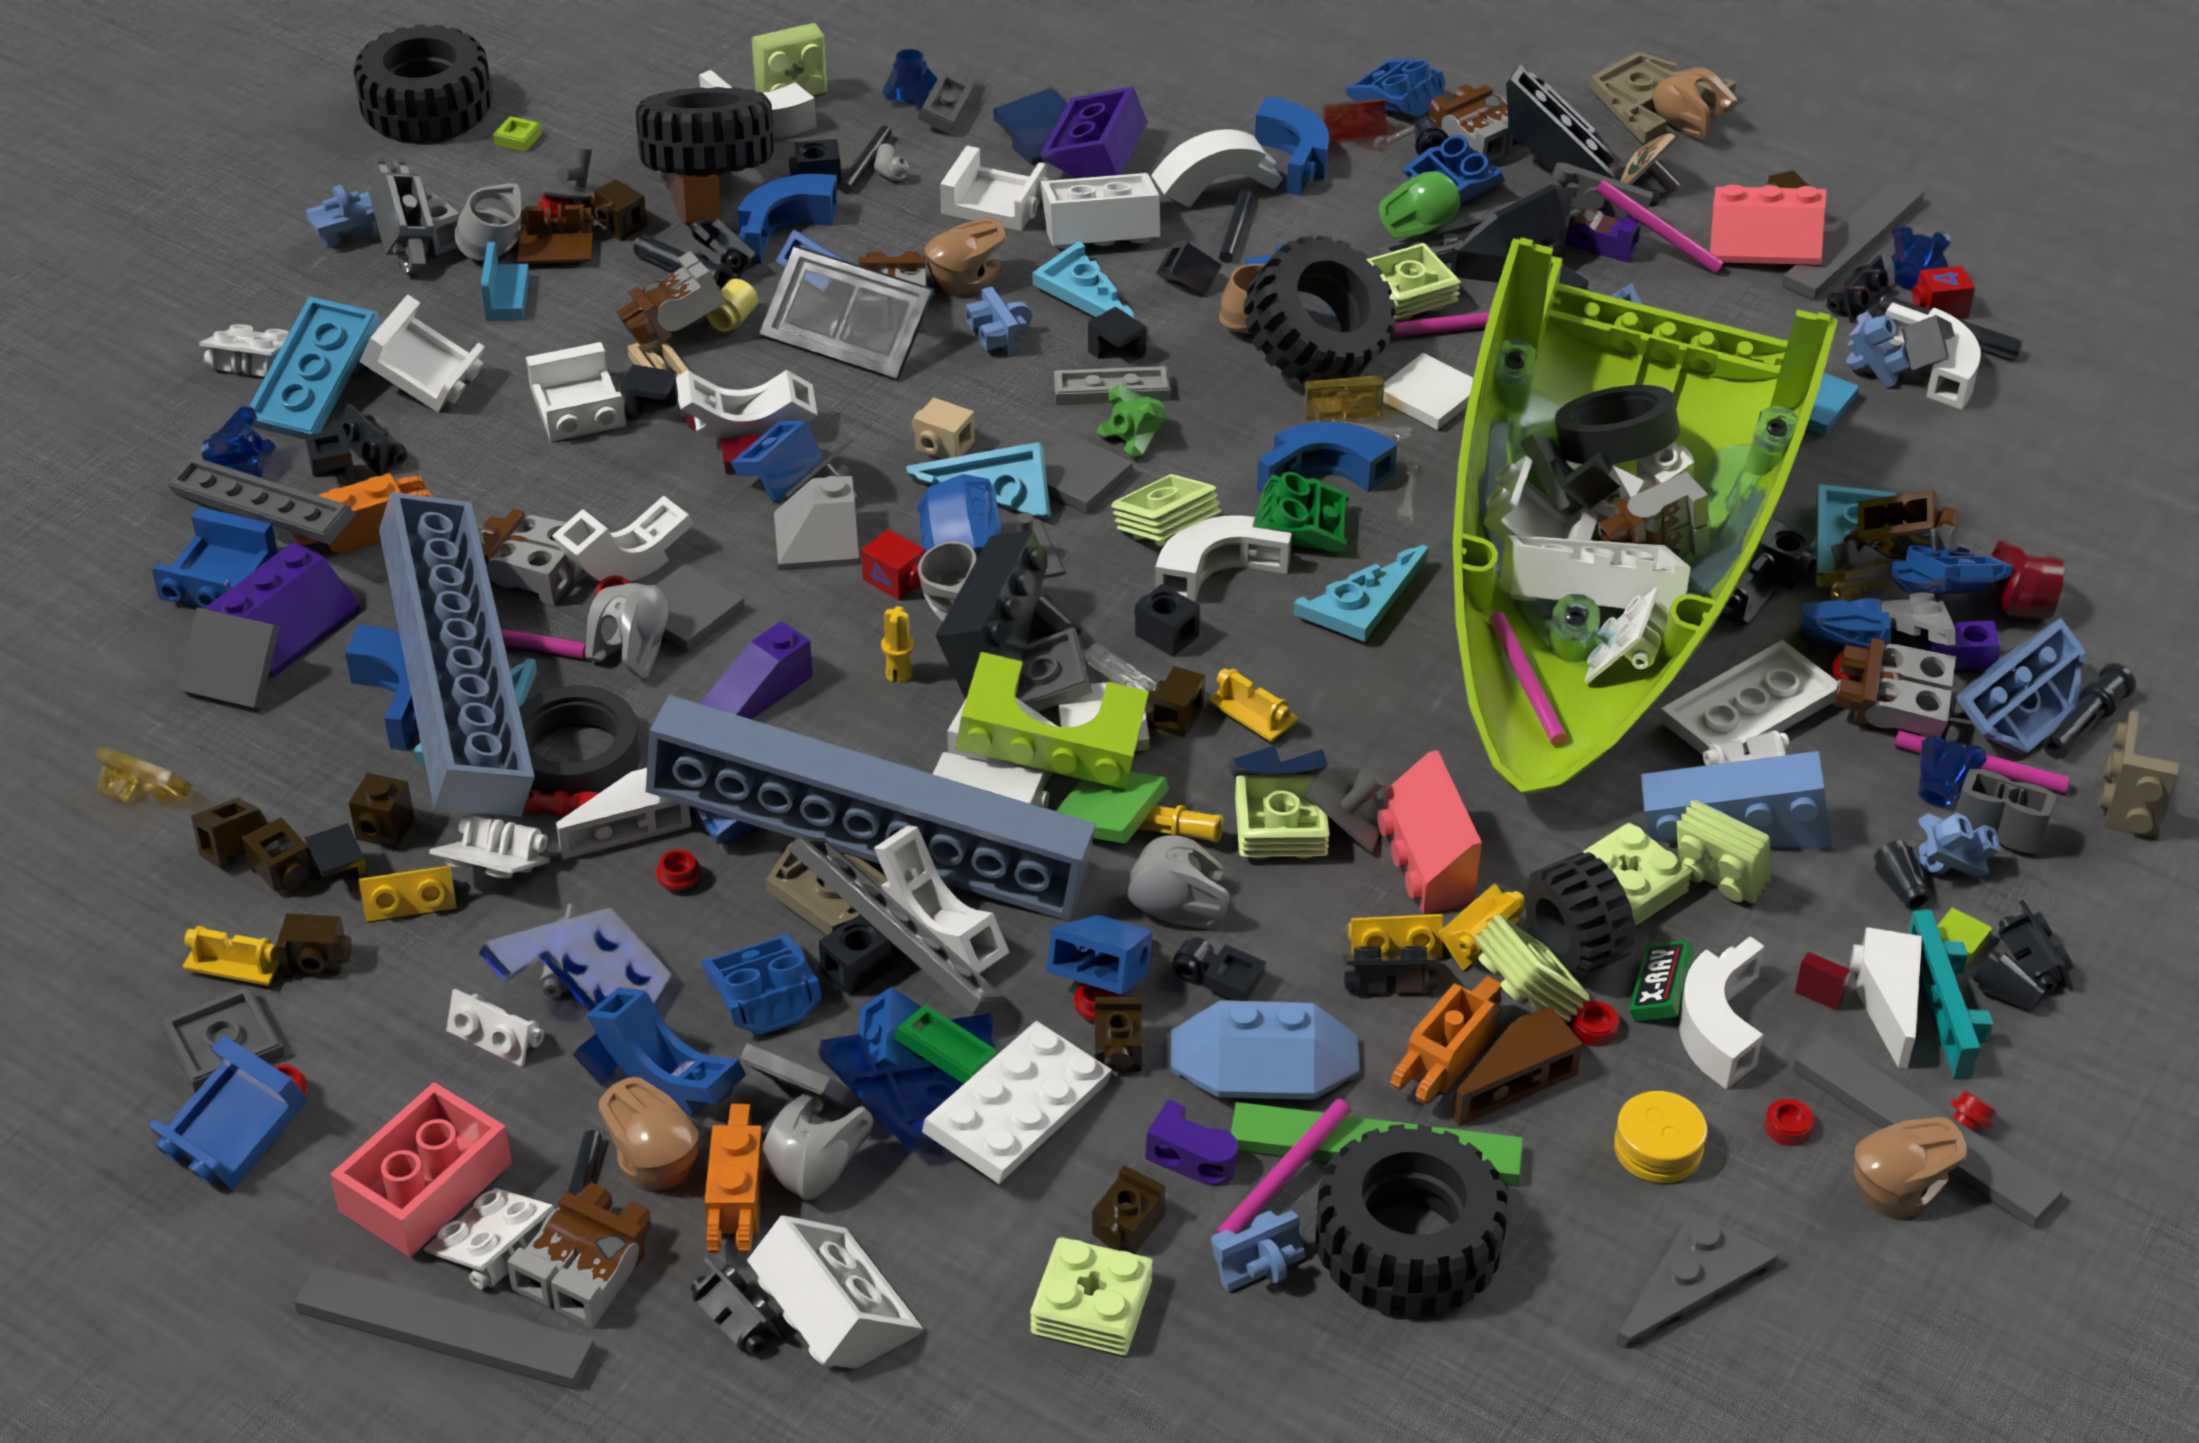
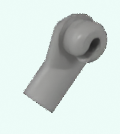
M882 144L877 151L874 164L875 171L893 182L903 180L906 177V172L909 170L908 162L905 160L901 164L899 162L901 157H894V147L890 144Z

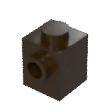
M367 773L348 802L355 838L359 841L397 849L415 819L408 781Z

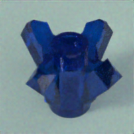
M904 49L896 54L893 70L882 89V93L888 101L902 99L906 103H915L916 110L921 111L929 96L928 91H932L938 78L927 67V62L924 60L921 51Z
M1904 224L1899 225L1892 231L1895 254L1891 256L1895 267L1894 281L1901 288L1912 291L1913 287L1917 286L1920 270L1949 267L1943 254L1951 244L1949 234L1946 232H1936L1931 238L1924 234L1914 235L1912 228Z
M240 406L217 433H213L210 438L202 442L201 451L205 461L261 478L263 468L258 466V461L262 456H270L276 447L270 439H263L260 433L252 428L253 422L257 419L254 408Z
M1929 735L1921 741L1922 753L1919 755L1921 777L1918 795L1923 801L1932 806L1948 808L1952 801L1957 800L1961 794L1969 769H1982L1981 766L1987 761L1986 751L1981 746L1970 745L1967 748L1961 743L1955 741L1945 742V740L1937 735Z

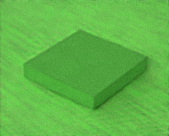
M1130 772L1126 789L1081 779L1056 812L1096 823L1093 838L1127 843L1163 798L1169 787L1166 777Z

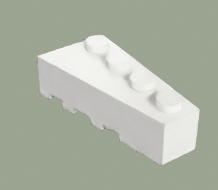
M1506 535L1499 583L1511 594L1512 598L1517 600L1535 601L1537 597L1565 604L1577 602L1624 609L1636 596L1641 595L1645 597L1654 588L1658 587L1660 590L1656 602L1664 605L1669 612L1675 598L1687 594L1691 567L1665 545Z

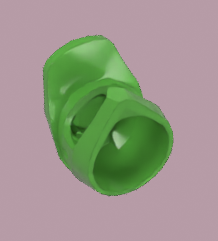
M1439 172L1422 173L1401 184L1380 202L1378 208L1382 224L1391 237L1396 239L1437 231L1448 225L1456 217L1460 207V195L1454 182L1445 174Z

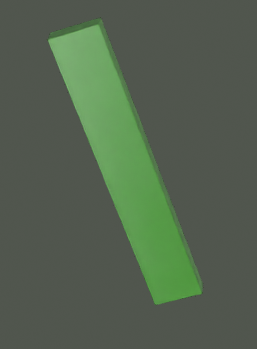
M1236 1102L1231 1134L1237 1140L1238 1151L1285 1156L1323 1113ZM1347 1116L1310 1156L1309 1160L1329 1162L1332 1157L1340 1154V1148L1353 1139L1361 1142L1362 1134L1377 1128L1381 1133L1388 1131L1390 1125L1404 1124L1405 1129H1417L1418 1124ZM1432 1126V1132L1443 1134L1446 1130L1458 1135L1459 1142L1463 1145L1470 1142L1483 1153L1482 1161L1489 1159L1499 1172V1179L1504 1184L1518 1185L1523 1137Z

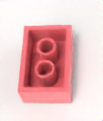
M433 1082L330 1174L338 1211L411 1258L512 1164L506 1126Z

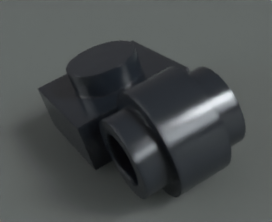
M1199 937L1184 941L1173 957V970L1180 979L1186 982H1195L1197 979L1204 977L1203 987L1236 1001H1247L1265 974L1266 961L1226 944L1218 955L1214 954L1211 944Z

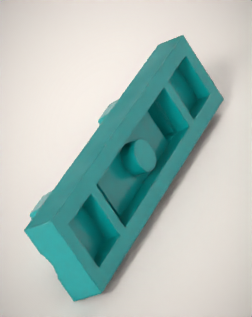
M1913 911L1907 934L1922 936L1919 982L1953 1080L1972 1079L1975 1069L1974 1062L1978 1058L1980 1051L1979 1043L1989 1041L1993 1021L1988 1010L1966 1009L1954 975L1963 973L1965 970L1968 953L1964 942L1942 941L1932 911Z

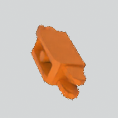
M389 473L317 495L349 505L356 514L331 545L328 544L331 551L343 554L381 542L379 529L390 492L433 497L429 490L426 491L427 485L425 481L422 480L421 476L417 475L394 480ZM290 532L294 542L300 545L321 542Z
M1487 976L1472 991L1459 984H1453L1414 1029L1408 1041L1407 1054L1392 1073L1391 1086L1401 1091L1413 1078L1420 1080L1421 1082L1417 1087L1415 1096L1416 1100L1425 1105L1439 1091L1446 1094L1495 1035L1496 1020L1500 1016L1501 1011L1498 1009L1502 1000L1501 991L1503 988L1500 986L1501 982Z
M731 1104L728 1125L712 1126L704 1202L707 1220L706 1241L708 1253H719L722 1246V1234H736V1246L739 1253H750L752 1235L759 1232L764 1166L761 1162L763 1137L762 1126H752L750 1104Z

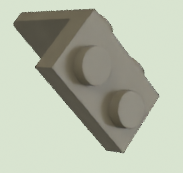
M2129 710L2126 723L2118 722L2116 725L2112 748H2117L2118 751H2113V754H2108L2103 779L2109 780L2110 783L2104 782L2099 808L2107 809L2104 827L2158 838L2178 775L2179 763L2134 754L2139 712Z

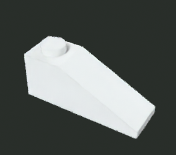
M647 768L632 771L556 823L562 859L691 827L689 805L646 793Z
M1866 927L1862 945H1853L1850 960L1851 972L1858 973L1856 992L1897 1067L1907 1069L1916 1038L1922 936Z

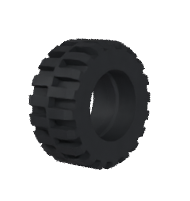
M425 24L415 25L413 28H397L392 33L385 32L379 35L378 40L372 39L366 44L365 48L360 51L354 64V77L361 115L364 117L365 122L379 134L385 137L391 135L394 140L404 141L408 139L413 143H422L423 140L441 141L443 137L447 136L453 138L460 135L463 130L469 131L474 128L477 121L481 122L492 104V89L485 50L473 36L468 33L463 34L457 28L451 27L446 29L443 25L435 24L433 27H425Z
M736 87L678 89L672 92L666 91L658 95L648 96L640 101L635 110L639 159L645 167L653 171L659 170L661 173H677V175L738 172L767 163L775 151L772 104L762 92Z
M1318 235L1314 240L1313 236L1299 237L1296 241H1289L1284 244L1255 275V278L1248 286L1247 298L1244 300V313L1249 315L1245 319L1248 333H1253L1254 335L1252 343L1256 350H1262L1266 355L1264 360L1271 367L1275 365L1281 369L1282 372L1280 374L1288 379L1295 377L1299 379V384L1311 387L1317 383L1320 388H1331L1335 384L1344 385L1354 377H1358L1387 347L1396 325L1395 318L1393 317L1396 314L1395 301L1389 297L1392 294V290L1388 281L1384 282L1382 280L1380 268L1376 264L1372 266L1366 260L1368 255L1361 250L1354 251L1350 248L1351 244L1343 240L1332 242V237ZM1298 291L1313 294L1326 302L1335 312L1342 332L1331 331L1317 324L1304 310Z
M1404 1124L1390 1125L1388 1131L1380 1133L1377 1128L1362 1134L1361 1142L1353 1139L1340 1148V1154L1331 1158L1325 1167L1324 1177L1320 1180L1315 1243L1319 1246L1318 1256L1322 1265L1327 1270H1330V1278L1341 1289L1347 1286L1350 1288L1349 1296L1364 1305L1367 1301L1376 1304L1375 1309L1377 1311L1391 1314V1310L1405 1311L1404 1317H1419L1421 1311H1431L1432 1315L1448 1312L1449 1305L1453 1303L1457 1308L1473 1300L1474 1291L1478 1294L1484 1291L1492 1282V1275L1498 1271L1502 1260L1509 1208L1507 1206L1508 1194L1506 1187L1499 1179L1498 1170L1489 1159L1482 1161L1483 1153L1470 1142L1463 1145L1459 1142L1458 1135L1446 1130L1443 1134L1432 1132V1126L1418 1124L1417 1129H1405ZM1416 1205L1436 1212L1446 1219L1451 1226L1432 1234L1410 1235L1385 1227L1372 1214L1389 1206Z

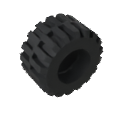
M1580 852L1529 874L1530 878H1527L1525 882L1524 902L1533 936L1554 953L1575 979L1625 959V957L1632 953V947L1635 946L1636 940L1632 908L1617 876L1601 858H1596L1590 852Z

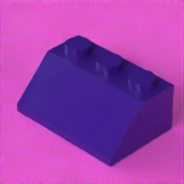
M1134 86L1071 98L1040 153L1042 160L1076 179L1121 175L1148 123Z
M294 541L204 608L280 626L269 671V676L272 678L361 610L360 603L325 558Z

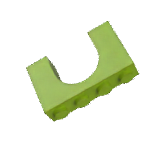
M984 652L980 653L961 715L955 749L1126 789L1149 691L1107 682L1100 710L1091 721L1074 727L1051 726L1028 716L1016 702L1015 697L1023 662Z

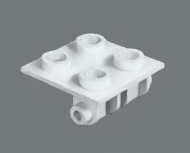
M235 324L230 325L229 330L214 332V336L199 342V346L210 347V350H206L204 354L205 365H210L212 370L233 371L234 373H240L242 370L244 374L249 375L252 373V375L266 376L289 332L281 329H269L265 333L254 332L253 327L250 325Z
M1658 587L1654 588L1645 597L1641 595L1636 596L1628 604L1622 616L1618 619L1611 617L1603 624L1597 634V637L1600 638L1599 644L1587 659L1590 667L1584 683L1588 684L1621 656L1629 659L1637 669H1645L1654 663L1664 636L1669 614L1664 605L1656 602L1660 590Z
M472 813L469 817L463 816L460 820L459 832L464 834L463 841L432 848L429 854L445 857V864L459 868H471L472 864L486 867V874L501 878H511L515 872H531L532 867L547 864L550 861V858L538 856L539 852H543L547 846V836L541 834L540 829L516 825L512 822H508L505 825L503 820H495L494 818Z
M494 1188L492 1191H488L478 1197L474 1202V1206L457 1221L445 1225L438 1232V1237L423 1249L426 1253L473 1268L474 1271L469 1274V1278L478 1289L483 1290L486 1286L494 1287L498 1281L509 1273L507 1267L509 1258L519 1247L525 1249L541 1230L548 1214L554 1210V1207L548 1203Z

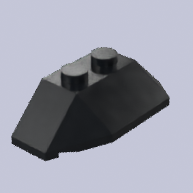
M1519 64L1506 83L1508 130L1513 134L1515 140L1520 145L1527 147L1538 157L1541 165L1554 172L1557 163H1567L1612 178L1621 162L1619 157L1615 153H1611L1608 144L1600 134L1550 85L1534 73L1528 72L1523 65Z
M1551 184L1493 213L1473 229L1465 241L1460 240L1453 246L1451 271L1457 278L1499 283L1513 238L1520 240L1522 237L1533 240L1534 244L1553 248L1552 256L1559 258L1564 255L1573 192L1568 188Z

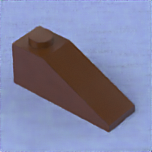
M665 173V178L680 220L690 223V228L697 220H706L711 224L717 218L722 221L720 182L717 175L713 173L706 175Z
M1551 1006L1533 1014H1525L1517 1021L1512 1022L1457 1090L1454 1121L1458 1126L1578 1075L1583 1044Z

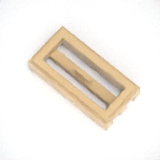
M658 336L648 339L641 344L636 343L627 346L628 356L634 365L653 366L654 368L668 370L662 358L652 349L656 347L671 368L677 372V377L685 371H689L667 341L662 342Z

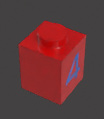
M1963 266L1920 270L1917 286H1914L1912 289V301L1915 305L1930 310L1936 308L1957 319L1969 318L1975 286Z
M887 529L861 549L863 580L895 599L901 600L912 590L921 586L918 565L925 554V549Z

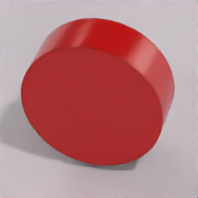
M1587 1001L1583 1003V1008H1576L1577 1015L1572 1017L1571 1030L1583 1044L1599 1047L1608 1045L1615 1040L1620 1019L1617 1011L1612 1006L1600 1001Z
M1788 1098L1779 1099L1768 1107L1764 1128L1767 1135L1773 1141L1785 1146H1798L1807 1142L1811 1137L1815 1118L1812 1110L1803 1102Z

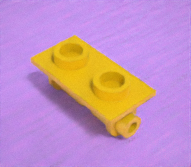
M1222 669L1216 679L1217 683L1220 684V690L1207 698V702L1270 742L1299 721V717L1292 713L1286 700L1275 697L1261 687L1254 690V683L1240 675V672L1236 669Z
M450 865L359 879L366 922L457 908L454 880Z
M1495 883L1438 932L1461 970H1465L1483 953L1475 943V936H1481V929H1487V922H1494L1493 915H1500L1514 925L1520 921L1518 917L1524 912V896L1518 891L1502 893Z
M1443 915L1351 918V923H1348V939L1351 941V954H1354V947L1377 946L1382 948V953H1400L1401 946L1418 945L1426 946L1427 953H1434L1438 958H1442L1443 941L1438 932L1443 929Z
M204 926L188 929L185 934L184 944L186 947H191V952L182 966L183 970L269 986L280 967L275 948L276 945L272 944L268 938L256 939L235 935L233 939H228L227 933L208 930Z

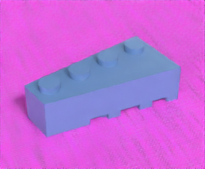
M1819 751L1641 774L1649 837L1655 842L1678 843L1676 821L1681 820V814H1686V807H1691L1690 801L1697 800L1767 834L1770 839V847L1832 850Z

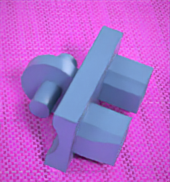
M337 185L332 187L333 198L323 200L321 206L305 210L307 220L326 248L340 245L343 241L341 231L352 228L356 237L363 238L375 234L376 218L368 192L359 194L358 191L346 194L343 187Z
M993 287L982 289V301L965 306L966 323L971 330L979 328V339L986 351L1002 347L1008 357L1018 355L1019 348L1014 342L1015 334L1025 332L1028 329V325L1032 320L1030 308L1023 302L1007 303L1005 305Z
M1868 311L1858 315V325L1849 335L1851 340L1847 345L1852 350V353L1847 357L1846 363L1853 370L1864 367L1868 374L1874 372L1885 388L1895 385L1900 373L1911 367L1905 343L1893 347L1889 342L1897 332L1895 323L1889 315L1872 318Z
M1928 813L1918 819L1919 825L1925 829L1928 835V840L1919 847L1920 862L1925 870L1933 874H1942L1952 867L1977 878H1981L1989 873L1986 859L2001 851L1997 832L1994 828L1983 825L1973 831L1967 817L1959 813H1954L1945 819Z
M1292 1210L1279 1216L1271 1211H1267L1255 1217L1250 1229L1238 1234L1226 1229L1213 1235L1211 1244L1214 1259L1218 1263L1221 1285L1230 1292L1265 1275L1273 1283L1286 1279V1266L1306 1258L1299 1236V1216Z

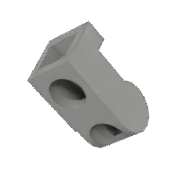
M436 194L426 196L434 225L433 237L429 241L430 250L437 256L459 248L455 241V229L460 216L459 212Z

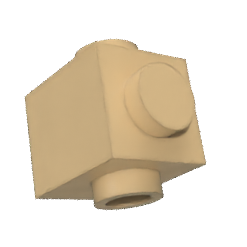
M933 397L922 410L917 411L913 418L912 431L915 435V449L942 459L963 456L975 442L974 411Z

